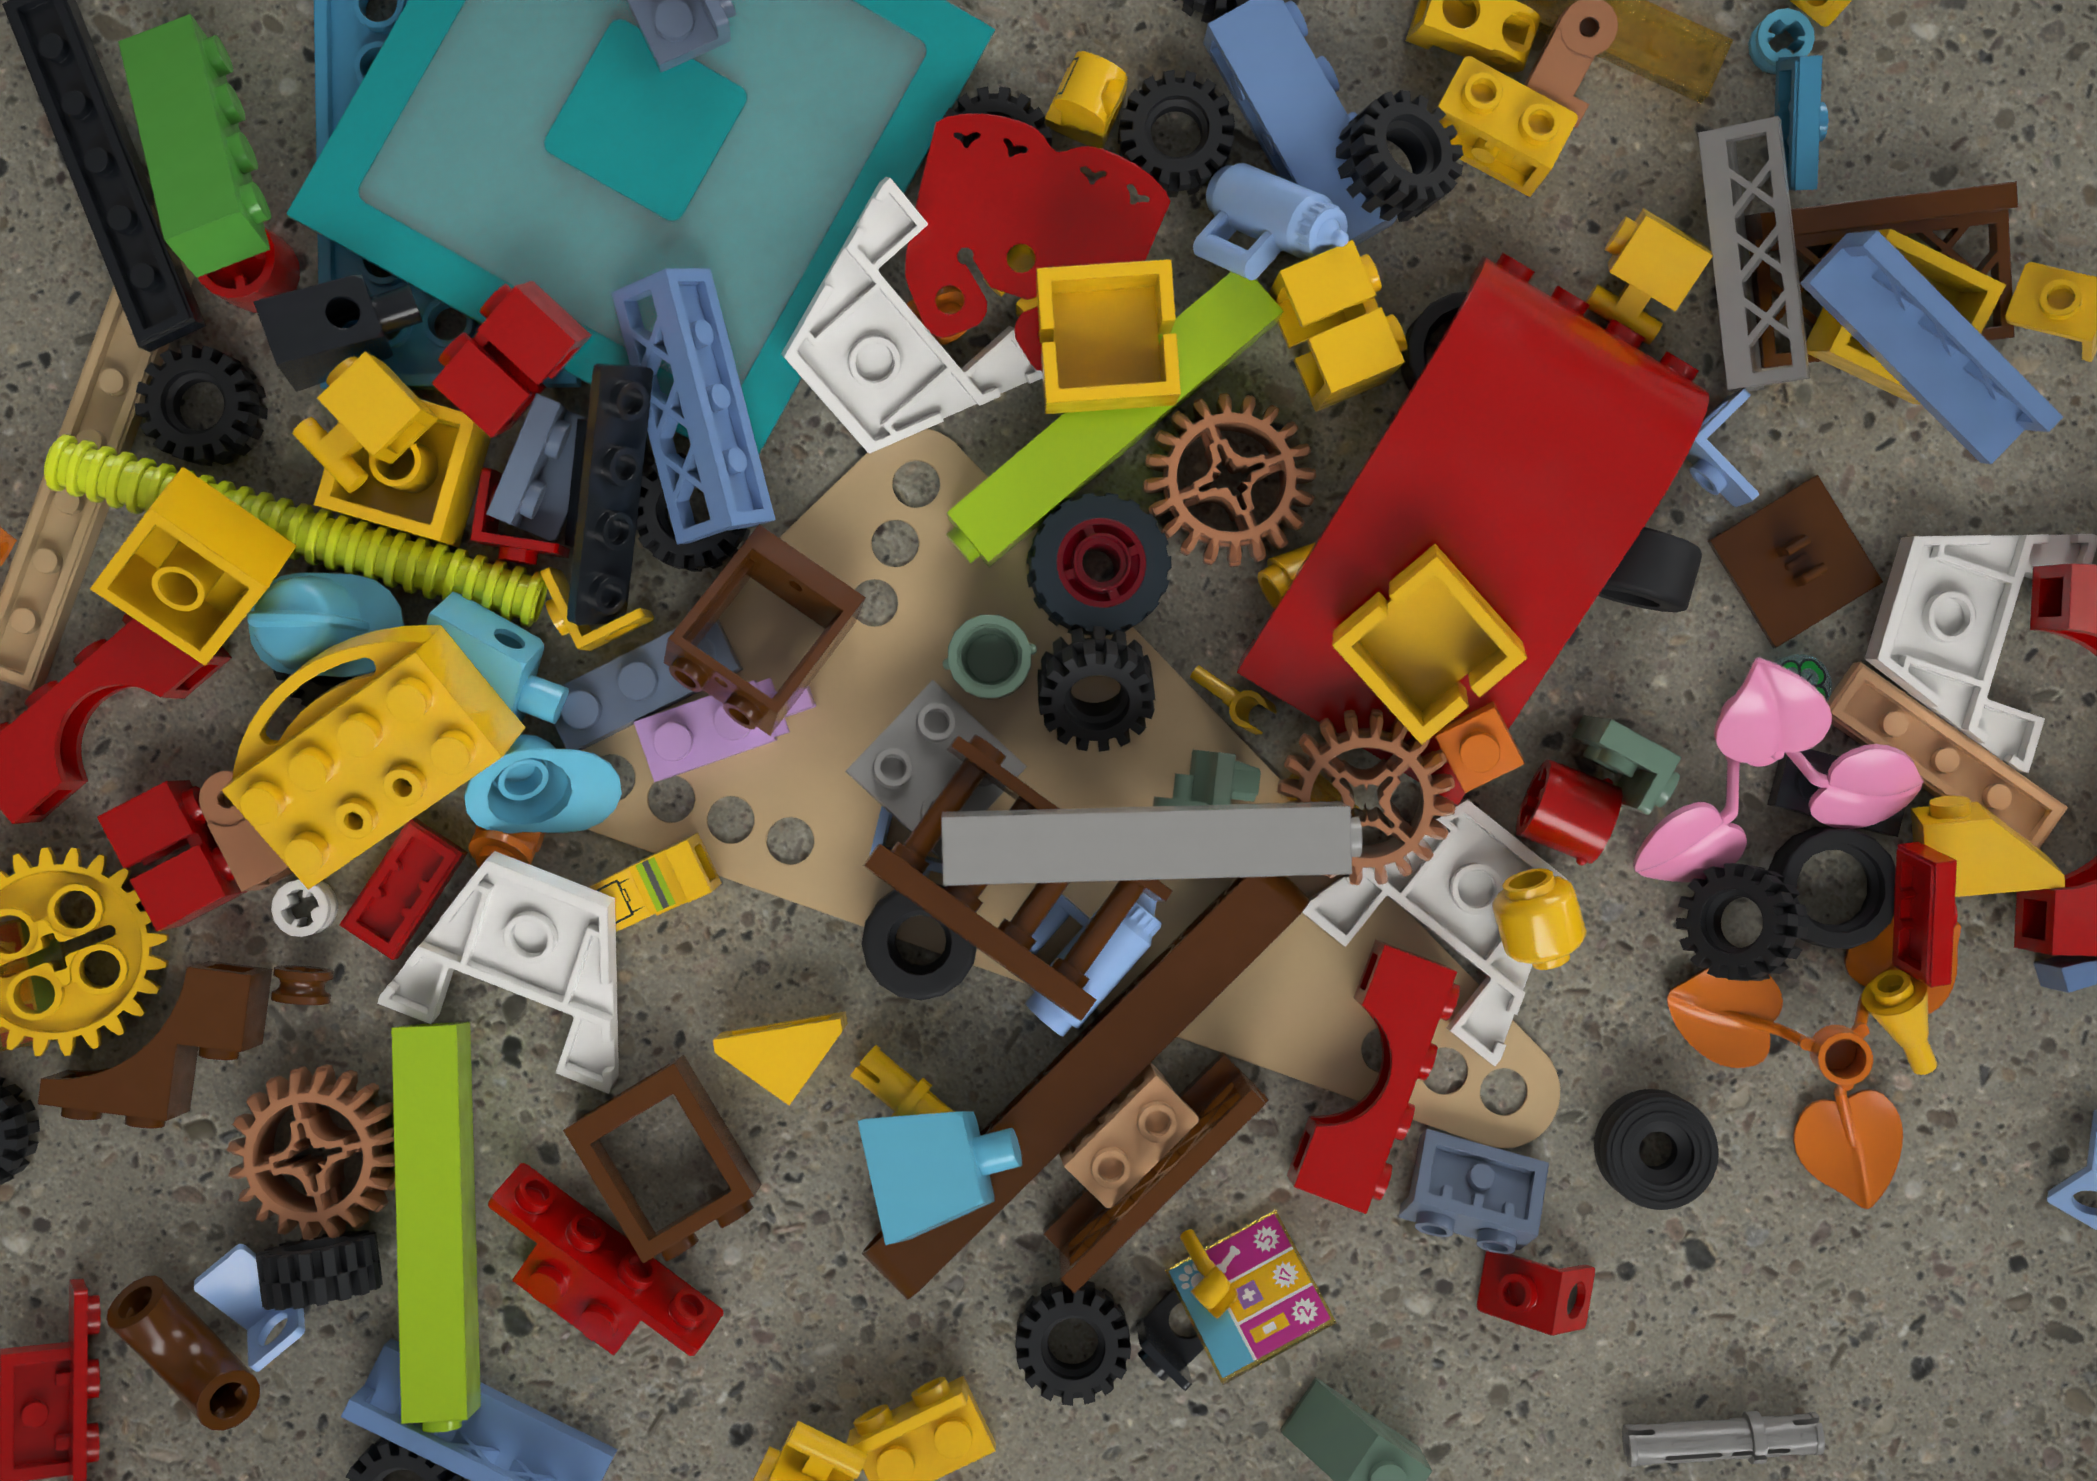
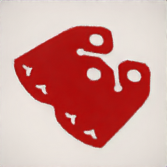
M965 113L948 116L937 121L935 124L919 189L916 209L927 221L928 225L912 238L907 245L905 278L922 322L930 333L940 338L949 337L976 327L984 319L987 312L988 301L966 264H961L958 261L957 255L962 248L972 250L974 254L973 260L990 288L1030 300L1037 297V268L1145 261L1171 201L1163 187L1149 173L1135 163L1107 150L1092 146H1082L1056 152L1035 127L1024 122L991 114ZM976 132L981 135L978 139L971 142L968 148H965L963 143L954 137V133H961L965 137ZM1007 138L1014 146L1027 147L1028 152L1018 153L1009 157L1007 146L1003 140ZM1087 167L1093 173L1105 171L1106 176L1100 177L1091 185L1080 168ZM1132 184L1137 190V194L1147 196L1149 202L1141 201L1131 204L1127 185ZM1025 244L1031 247L1036 257L1033 267L1023 273L1012 270L1007 262V253L1014 245ZM948 285L959 288L964 296V305L957 313L946 314L940 311L935 301L938 291ZM1037 306L1023 312L1019 316L1014 331L1016 341L1032 366L1037 371H1042V343H1040L1038 336L1039 320Z

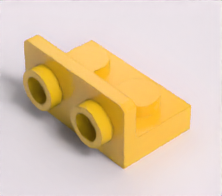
M1466 56L1437 105L1446 114L1439 121L1441 125L1446 128L1453 124L1458 135L1450 140L1451 145H1462L1463 156L1459 159L1528 197L1532 196L1552 170L1578 120L1575 112L1471 56Z
M964 1375L949 1383L945 1377H938L928 1381L912 1392L913 1400L891 1411L887 1404L868 1410L854 1420L855 1428L849 1431L846 1444L868 1454L863 1466L868 1481H935L996 1451V1442Z

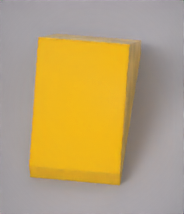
M846 1011L721 1032L713 1039L714 1052L790 1106L848 1024Z

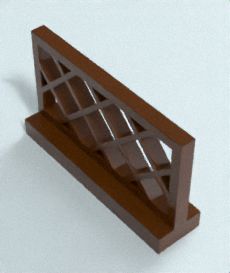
M2017 181L1791 209L1796 255L1809 265L1800 276L1799 283L1847 233L1892 229L1903 235L1915 233L1933 250L1985 275L1991 270V278L2006 284L1993 310V326L1984 327L1981 335L1987 341L2014 338V325L2006 322L2005 315L2013 296L2008 209L2018 208ZM1775 211L1744 216L1747 240L1758 248L1776 226ZM1988 224L1990 252L1974 268L1955 252L1952 247L1970 226ZM1951 229L1943 240L1932 232ZM1778 241L1770 251L1779 250ZM1827 244L1818 256H1815L1806 248L1808 246ZM1750 251V259H1751V257H1752L1754 254ZM1762 260L1752 273L1754 304L1767 312L1772 306V295L1777 299L1783 292V289L1771 279L1770 265ZM1800 284V292L1802 293L1805 288ZM1786 305L1775 317L1777 321L1786 313ZM1802 305L1804 322L1813 329L1818 318ZM1756 315V322L1758 324L1761 318ZM1769 325L1759 338L1762 368L1792 365L1791 351L1776 353L1774 327ZM1808 354L1809 363L1821 361Z
M1223 1052L1178 1095L1195 1111L1199 1118L1198 1123L1112 1208H1106L1084 1188L1043 1229V1234L1059 1249L1060 1279L1074 1293L1269 1101L1267 1096Z

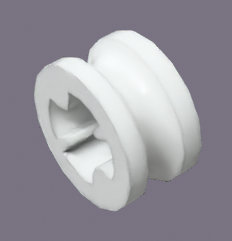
M300 880L286 883L278 889L272 900L271 912L273 920L280 930L290 936L304 937L323 932L331 926L337 916L338 902L334 891L323 881L308 890ZM303 890V898L314 896L319 907L311 911L313 922L310 925H306L307 917L296 919L292 913L291 908L299 903L297 892Z

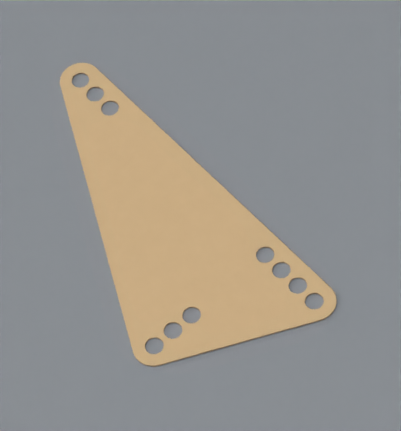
M928 428L870 454L867 452L779 537L854 590L865 581L881 580L888 583L894 589L898 599V607L894 617L884 625L867 626L857 619L856 623L809 684L816 707L785 718L789 733L778 736V740L676 775L685 779L691 785L695 795V803L691 813L678 822H665L657 818L650 809L648 796L655 782L635 725L581 750L595 753L599 757L610 754L619 755L630 762L635 772V784L629 795L619 800L615 811L602 823L588 828V830L652 853L661 851L698 832L718 876L863 927L877 902L893 891L894 888L862 866L870 856L882 805L845 771L932 680L1027 766L1017 778L1060 809L1153 806L1154 796L1172 798L1175 773L1190 775L1192 750L1236 754V761L1260 769L1259 793L1254 802L1231 799L1230 804L1287 803L1295 801L1297 798L1286 797L1278 793V781L1280 778L1134 627L1124 632L1126 633L1127 645L1135 639L1142 646L1143 656L1148 655L1151 662L1156 699L1153 700L1155 710L1152 719L1145 718L1146 729L1140 735L1129 729L1130 743L1120 747L1116 738L1109 739L1110 750L1101 752L1098 750V741H1089L1088 751L1076 749V737L1073 736L1068 744L1065 745L1057 740V728L1052 732L1047 730L1044 725V717L1040 715L1038 669H1041V658L1045 651L1053 654L1054 641L1062 637L1070 645L1072 644L1071 634L1067 633V628L1060 624L1055 626L1048 620L1049 615L1043 608L1039 609L1033 600L1035 597L1033 589L1028 587L1027 574L1029 573V564H1026L1027 556L1038 528L1034 529L990 568L980 556L972 563H969L946 535L954 528L948 520L947 512L986 480L988 476L954 441L944 434ZM911 461H921L929 464L939 476L940 487L936 498L923 507L914 508L904 505L898 500L893 490V479L897 470L902 465ZM892 520L903 521L909 524L916 531L919 540V547L915 557L908 564L900 567L884 565L876 558L872 549V538L875 531L885 522ZM752 578L749 579L719 618L743 668L742 671L736 674L747 682L753 680L759 682L771 678L776 692L825 630V628ZM980 615H1000L1014 621L1026 634L1029 644H1035L1037 647V652L1031 655V669L1025 683L1013 694L998 700L980 699L967 693L954 680L951 671L946 670L942 665L943 661L948 658V646L955 631L967 620ZM1084 634V638H1091V635ZM1113 634L1105 636L1106 639H1111ZM1096 675L1076 682L1072 686L1071 693L1081 701L1098 703L1116 696L1121 686L1113 678ZM702 690L658 713L710 696V694ZM1003 792L987 811L1009 810L1016 800ZM728 796L741 798L749 804L753 811V829L747 838L738 843L722 842L709 829V811L713 804L721 798ZM892 816L885 845L891 848L894 847L897 841L904 844L911 834L894 816ZM787 817L798 818L804 821L812 830L814 836L813 849L810 855L800 863H782L775 859L769 851L767 845L769 830L780 819ZM932 851L928 855L929 857L939 859ZM930 871L929 879L936 884L943 885V874ZM1346 874L1336 875L1334 878H1329L1325 875L1287 877L1310 898ZM1238 877L1159 880L1173 890L1166 902L1157 901L1155 917L1162 923L1161 928L1152 937L1151 947L1097 1009L1103 1011ZM1118 881L1070 882L1062 894L1091 918L1104 903ZM1037 883L988 884L978 898L983 904L976 913L998 928L1004 918L1011 921ZM1388 896L1383 899L1346 947L1301 913L1177 1036L1192 1043L1221 1053L1223 1052L1229 1056L1360 1101L1370 1091L1379 1072L1370 1069L1366 1065L1361 1052L1364 1038L1377 1026L1369 1013L1353 997L1375 939L1450 967L1457 971L1454 983L1460 985L1456 1007L1448 1021L1439 1020L1431 1043L1437 1045L1438 1048H1452L1463 1056L1467 1065L1466 1079L1459 1089L1448 1094L1433 1092L1422 1080L1417 1079L1408 1102L1415 1105L1414 1121L1494 1148H1515L1535 1140L1548 1128L1556 1115L1560 1101V1082L1552 1061L1513 1020L1504 1041L1506 1045L1504 1053L1496 1066L1490 1064L1446 1028L1479 987V984L1411 914ZM922 915L910 917L897 930L896 938L939 954H942L945 949L946 937L944 930L931 917ZM1070 915L1038 951L1036 956L1050 965L1083 926ZM979 949L976 950L973 966L1025 983ZM1500 1068L1516 1071L1523 1078L1526 1085V1097L1523 1104L1515 1112L1506 1115L1495 1114L1489 1111L1483 1104L1480 1095V1088L1484 1078L1490 1072Z

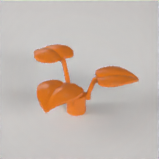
M1894 916L1891 923L1874 940L1852 949H1847L1844 960L1845 969L1851 978L1865 987L1876 976L1885 971L1900 970L1892 964ZM1958 922L1954 927L1951 985L1932 988L1927 986L1928 1014L1937 1010L1946 1001L1954 987L1958 967V943L1961 933V925ZM1705 968L1688 980L1670 989L1667 995V1005L1677 1029L1694 1049L1719 1065L1730 1068H1746L1760 1064L1769 1053L1770 1033L1800 1046L1803 1050L1809 1051L1814 1066L1828 1080L1836 1084L1834 1088L1835 1100H1816L1806 1106L1801 1112L1793 1133L1796 1154L1806 1170L1817 1180L1843 1194L1861 1208L1870 1209L1889 1186L1897 1169L1903 1144V1126L1894 1104L1881 1092L1865 1089L1847 1097V1091L1852 1090L1854 1084L1864 1080L1873 1066L1872 1050L1864 1040L1869 1034V1027L1867 1026L1869 1012L1862 1004V993L1859 997L1854 1025L1851 1028L1843 1025H1828L1817 1031L1813 1037H1808L1787 1026L1774 1022L1782 1010L1783 999L1777 983L1770 975V979L1762 981L1728 980L1727 978H1716L1707 974L1709 969Z

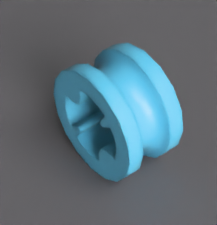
M1790 8L1778 9L1768 14L1751 33L1748 42L1749 55L1754 64L1762 71L1776 74V61H1778L1779 57L1807 56L1810 53L1815 40L1814 28L1809 19L1800 11ZM1786 30L1791 34L1794 41L1787 47L1788 49L1784 48L1776 53L1770 47L1769 42L1775 37V34H1782Z

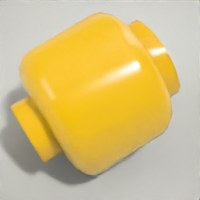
M1541 868L1522 871L1506 879L1502 884L1503 890L1498 893L1492 903V909L1507 956L1520 963L1532 964L1533 968L1538 970L1554 969L1567 963L1570 960V953L1580 947L1586 937V927L1572 883L1560 876H1554L1553 872L1548 869Z

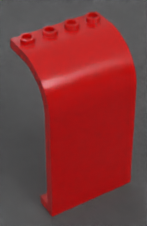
M1502 252L1496 263L1483 256L1470 276L1472 280L1471 286L1442 340L1257 638H1253L1240 659L1237 673L1318 722L1328 718L1333 723L1337 733L1347 731L1344 721V712L1347 710L1355 711L1358 719V728H1369V715L1372 709H1380L1382 711V730L1389 732L1397 717L1332 646L1333 633L1335 628L1376 593L1380 592L1387 601L1390 600L1389 582L1431 546L1436 544L1520 638L1527 659L1481 697H1478L1470 688L1468 674L1459 680L1466 688L1469 707L1449 723L1494 702L1509 730L1659 505L1686 459L1701 428L1709 405L1708 391L1693 382L1699 373L1698 369L1666 351L1660 362L1638 349L1645 339L1643 336L1613 318L1604 329L1584 317L1583 315L1590 304L1558 285L1551 296L1531 285L1529 281L1535 271ZM1407 730L1403 739L1408 741L1413 735ZM1435 735L1431 737L1428 746L1420 754L1421 756L1432 751L1442 750ZM1363 748L1381 760L1383 758L1388 760L1393 755V753L1382 749ZM1447 760L1441 768L1431 773V775L1450 774L1453 776L1455 787L1439 795L1458 805L1466 793ZM1409 767L1404 774L1419 782L1416 774Z

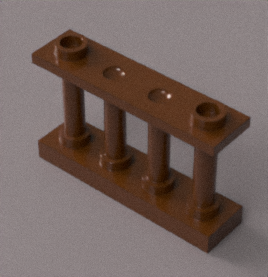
M975 734L969 742L958 735L946 750L963 762L904 844L897 841L891 851L878 844L862 866L1070 1016L1082 1021L1097 1000L1083 990L1090 980L1085 976L1086 972L1142 893H1145L1154 901L1166 902L1173 890L1159 880L1118 881L1065 958L1061 959L1057 956L1052 965L1049 966L1030 952L1036 942L1032 935L1070 882L1037 883L1011 921L1004 918L997 928L976 913L983 904L978 898L988 884L948 885L943 889L923 875L929 866L925 859L942 836V812H959L984 777L1016 800L1009 810L1060 809L1004 769L1001 764L1006 759V756L992 744Z

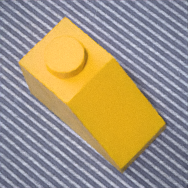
M1941 796L1931 799L1929 806L1911 808L1913 842L1918 841L1957 860L1955 897L2065 887L2064 874L2049 856L1979 802H1971L1969 798L1964 796Z

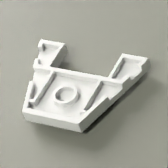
M885 177L877 185L781 353L869 454L944 422L943 419L976 404L980 406L1001 397L1000 394L1027 382L1031 384L1043 379L1042 371H1037L1032 366L1016 341L1015 328L1010 325L967 364L960 368L879 273V268L928 225L927 221L889 177Z
M2037 534L1901 537L1864 659L1937 716L2014 770L2029 773L2045 718L1991 701L1987 696L2023 577L2032 579L2033 566L2071 563L2092 565L2097 549V535Z
M1462 799L1458 805L1455 804V813L1453 815L1435 816L1433 818L1447 827L1448 835L1445 840H1437L1427 835L1423 837L1431 847L1434 854L1429 861L1420 859L1413 851L1407 854L1412 866V874L1406 877L1403 876L1395 862L1385 865L1388 879L1387 883L1383 885L1377 884L1373 867L1363 868V879L1359 885L1350 884L1349 874H1346L1310 897V903L1302 913L1346 947L1386 896L1391 898L1486 975L1483 982L1446 1028L1490 1064L1496 1066L1506 1047L1504 1041L1514 1014L1518 1015L1525 996L1523 990L1532 964L1517 962L1505 953L1494 917L1492 903L1498 893L1503 890L1502 884L1504 881L1519 872L1541 868L1552 871L1554 876H1560L1566 880L1567 878L1471 801Z
M494 851L465 885L424 941L412 953L399 973L380 994L377 1004L431 1024L440 1015L453 971H460L572 1015L574 1019L556 1073L609 1094L619 1076L615 898Z

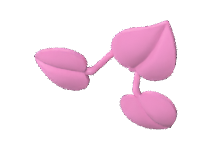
M1756 658L1742 686L1723 705L1715 725L1714 737L1716 744L1727 760L1726 804L1724 809L1719 813L1709 803L1696 802L1673 811L1663 818L1645 838L1635 855L1633 867L1635 872H1638L1643 877L1672 882H1691L1694 878L1706 879L1707 877L1703 871L1713 866L1724 868V863H1736L1742 857L1747 845V838L1742 827L1731 823L1738 815L1740 762L1748 763L1755 767H1763L1782 759L1784 753H1786L1809 782L1820 787L1812 795L1808 803L1811 815L1819 822L1839 829L1864 828L1892 817L1916 797L1922 788L1924 780L1918 773L1911 757L1895 747L1881 744L1864 745L1842 754L1831 764L1828 775L1818 772L1801 751L1816 746L1829 731L1832 723V714L1827 701L1813 685L1798 674L1768 660Z

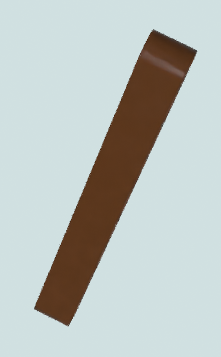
M1287 876L1238 877L980 1132L981 1136L1013 1128L1021 1149V1167L990 1174L995 1201L907 1241L885 1245L881 1230L865 1247L862 1255L907 1300L913 1297L1304 911L1310 903V899Z

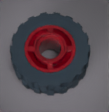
M1094 493L1083 494L1075 501L1069 499L1061 504L1042 523L1028 551L1026 564H1029V573L1027 574L1028 587H1032L1035 594L1033 600L1039 609L1043 608L1049 615L1048 620L1055 626L1060 624L1067 628V633L1070 634L1071 631L1082 628L1083 634L1091 635V638L1093 637V626L1105 627V636L1112 635L1115 629L1126 632L1135 625H1138L1159 605L1160 602L1158 601L1166 592L1170 581L1167 580L1168 571L1172 569L1171 556H1168L1166 548L1169 543L1165 533L1161 534L1156 525L1158 521L1151 513L1147 515L1139 508L1140 504L1131 499L1128 501L1118 498V494L1105 493L1104 496H1094ZM1090 551L1105 553L1111 559L1114 566L1112 579L1098 582L1088 577L1082 565L1084 554Z

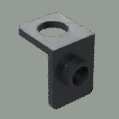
M1175 1285L1136 1324L1139 1345L1142 1348L1138 1355L1158 1378L1166 1381L1171 1377L1186 1391L1192 1385L1188 1364L1206 1347V1344L1200 1332L1194 1336L1184 1337L1175 1333L1170 1327L1169 1315L1172 1309L1177 1304L1184 1302Z

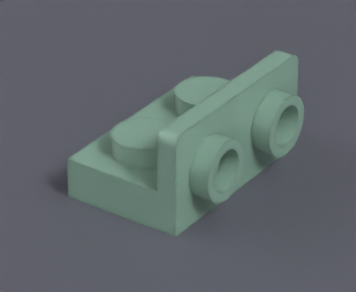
M1583 715L1572 738L1588 746L1583 757L1615 774L1618 772L1622 773L1616 785L1621 787L1623 792L1621 807L1646 815L1651 813L1654 806L1663 807L1674 793L1679 782L1680 774L1674 770L1682 757L1612 719Z

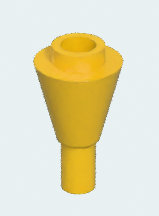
M1889 970L1879 974L1864 988L1861 997L1863 1006L1895 1042L1903 1048L1909 1065L1915 1074L1926 1075L1933 1072L1937 1067V1061L1928 1041L1927 985L1901 970Z

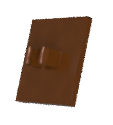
M1818 475L1813 476L1708 541L1773 648L1779 647L1883 583Z

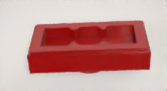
M417 818L411 819L405 824L339 926L391 960L398 959L468 852Z
M1918 841L1898 844V849L1896 850L1892 964L1894 967L1906 972L1931 988L1951 985L1954 927L1958 920V911L1955 903L1957 860Z

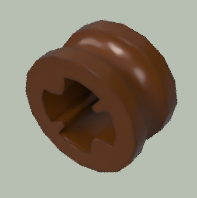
M312 966L274 967L273 975L279 978L280 985L271 992V1000L296 1005L330 1004L331 994L325 991V984L327 981L333 980L334 971Z

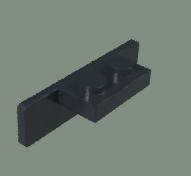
M595 364L592 373L588 419H577L565 545L574 548L567 620L576 625L608 624L627 614L653 382V370L649 367L641 365Z

